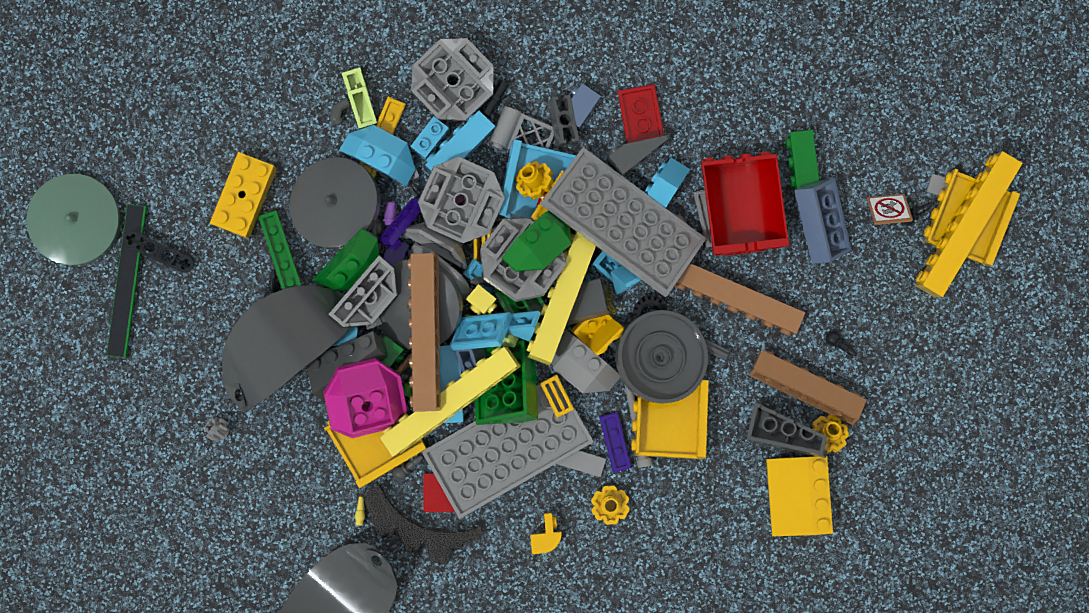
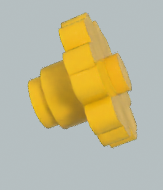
M537 161L527 163L518 171V175L515 178L518 183L516 189L524 198L530 197L532 200L542 198L544 192L550 191L554 180L551 178L553 172L545 163L539 164Z
M828 415L826 418L820 416L812 423L813 430L830 439L827 454L831 451L837 453L846 446L845 439L848 438L849 432L847 431V425L841 424V419L832 415Z
M614 485L603 486L602 492L596 491L591 499V503L594 505L591 511L597 520L603 519L607 525L617 524L619 518L625 519L630 510L628 505H626L629 498L625 491H617Z

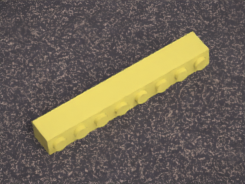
M577 231L575 235L571 233L570 249L568 252H564L567 264L556 278L555 288L551 286L547 297L550 298L548 305L544 304L540 315L543 316L541 323L537 322L534 330L536 334L535 340H530L526 350L530 352L529 358L549 366L554 358L596 245Z
M499 346L491 352V357L479 360L476 363V368L464 371L458 381L455 382L453 380L445 386L446 389L440 393V411L414 412L410 416L406 414L398 420V425L395 427L392 425L383 431L384 435L380 439L392 457L399 456L521 367L509 348Z

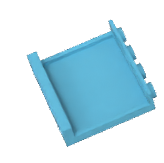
M514 139L511 144L501 190L505 199L497 216L510 219V215L513 214L530 218L536 210L539 198L532 200L530 197L524 198L516 189L518 183L515 178L518 175V171L527 163L537 161L539 164L545 163L552 170L553 175L551 178L555 181L562 170L565 172L576 155L525 144L520 140Z

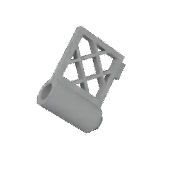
M504 106L490 142L493 143L492 147L502 151L505 148L510 150L514 139L523 137L525 144H528L525 135L535 132L539 142L532 145L540 144L542 148L549 149L554 137L553 127L522 114L511 107ZM523 120L531 122L533 130L524 133L521 127ZM542 128L550 130L549 138L541 141L537 130Z

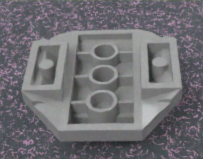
M467 38L440 39L412 65L411 91L438 120L467 121L493 96L494 65ZM449 78H458V83L450 85L448 83Z
M456 157L433 166L418 204L427 228L465 243L490 233L505 198L494 172L461 157ZM459 194L465 197V202L462 205H457L455 202V198Z
M529 218L503 219L480 249L483 279L515 302L544 296L567 264L563 252L544 270L515 272L502 260V257L514 241L534 223Z

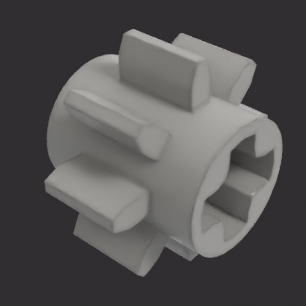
M218 417L210 419L205 425V431L208 433L206 437L216 442H219V439H225L229 433V428L226 427L228 422Z

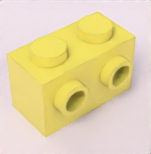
M479 284L466 298L467 302L472 305L470 307L471 310L477 315L492 314L497 308V299Z

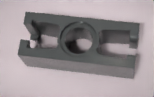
M565 95L562 99H559L558 96L551 97L547 104L556 147H564L566 144V139L564 140L563 135L564 131L568 132L570 138L569 146L575 145L580 140L570 95ZM557 100H559V103H563V111L561 112L558 109ZM560 118H564L567 121V125H563L560 122Z

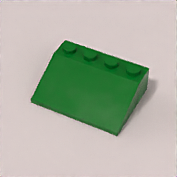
M526 340L517 341L515 347H508L521 367L475 400L477 425L522 423L538 420L536 361L528 357L530 352L526 350L529 342ZM499 346L485 348L486 359L491 357V352Z

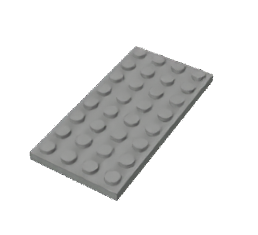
M584 147L540 204L664 297L670 293L706 240L704 236Z
M556 380L553 381L552 383L565 409L569 408L556 383ZM539 384L537 385L538 420L522 423L477 425L476 421L423 450L422 454L458 518H463L593 443L594 441L575 408L573 411L557 418ZM546 384L545 386L558 412H561L562 410L549 384Z

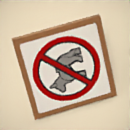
M905 194L867 197L874 225L913 221Z

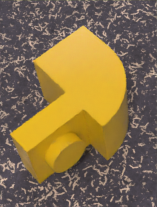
M552 512L544 513L546 532L530 534L532 554L550 552L557 547L561 540V531L553 532V528H557L556 516L552 517Z

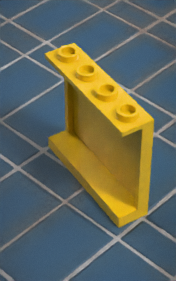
M957 169L947 173L944 183L947 184L945 190H941L937 200L939 204L937 208L934 207L930 218L932 222L930 226L927 225L924 231V242L936 246L938 240L944 238L947 233L945 231L950 221L953 222L957 216L955 215L957 208L960 205H964L967 200L965 198L966 193L976 185V182H974L975 178L962 174ZM1014 191L1005 192L966 258L986 266L993 265L1019 199V193Z
M702 380L693 393L676 402L657 404L645 401L637 397V401H633V412H636V420L632 421V431H635V439L631 441V450L634 451V456L686 459L706 458L709 380Z
M370 401L364 402L363 405H367ZM329 421L327 422L328 426L324 428L325 431H328L356 479V484L359 488L427 449L421 439L399 456L392 457L380 439L384 435L383 431L350 438L331 430ZM397 421V422L393 425V427H395L396 425H398V424H399V421Z

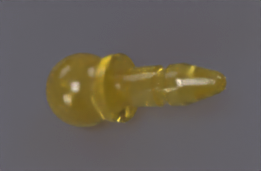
M603 284L609 311L616 316L617 308L612 301L613 295L611 294L610 287Z

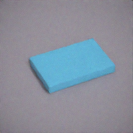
M507 312L461 317L449 347L453 351L501 346L512 321V314Z

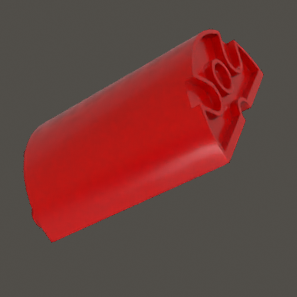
M761 152L759 156L753 157L752 154H743L733 159V156H724L720 160H714V158L703 159L701 169L713 255H738L789 246L777 154L770 155V152Z

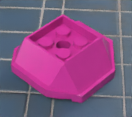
M377 358L337 367L333 374L334 376L323 391L331 430L350 438L383 431L394 425L407 411L400 374ZM370 401L367 405H363L364 402Z

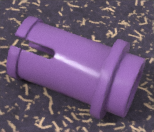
M385 203V216L382 220L385 227H388L396 218L397 203Z

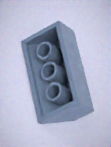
M835 177L806 184L794 190L812 264L832 262L852 251Z

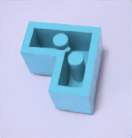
M671 157L667 163H662L651 180L654 184L652 186L649 184L644 192L666 208L690 169Z

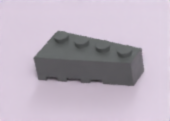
M372 331L322 353L307 365L312 394L325 401L323 391L334 376L333 374L337 367L372 358H377L381 361L387 357L384 340Z
M755 402L747 440L750 443L826 458L830 441L827 436Z

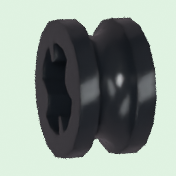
M378 172V177L374 178V180L385 188H389L388 184L393 180Z

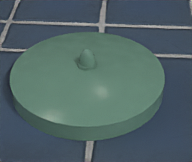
M64 174L47 181L36 191L27 211V229L34 246L48 259L69 266L89 264L104 256L115 243L121 225L120 209L112 192L98 180L82 174Z

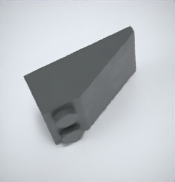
M661 136L623 144L621 147L617 145L609 151L610 154L607 162L616 172L625 177L666 145L669 138Z

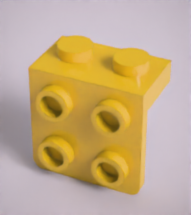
M610 315L579 322L570 331L590 348L593 353L600 355L608 349V346L614 340L621 336L624 327Z

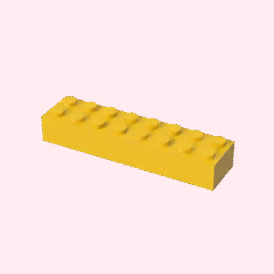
M1003 151L993 156L990 155L984 164L986 166L983 173L980 172L975 178L974 182H976V185L966 193L965 198L967 200L964 205H960L957 208L955 220L949 222L945 229L946 235L944 238H940L935 246L937 248L934 255L931 254L926 260L925 264L927 267L924 272L921 270L915 279L917 281L916 287L935 298L944 296L1023 164L1022 162Z

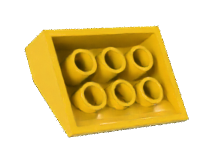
M805 456L766 459L772 536L833 534L827 456L826 458Z

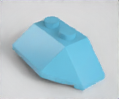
M375 125L349 133L339 150L406 187L416 170L408 143Z

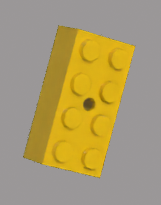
M238 152L210 224L249 239L277 168L274 165ZM242 192L246 193L244 198H240Z

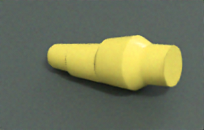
M360 496L355 520L356 525L363 526L365 503L364 497Z

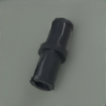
M498 80L493 89V96L480 110L484 116L490 118L497 104L501 103V98L509 87V84L505 81Z

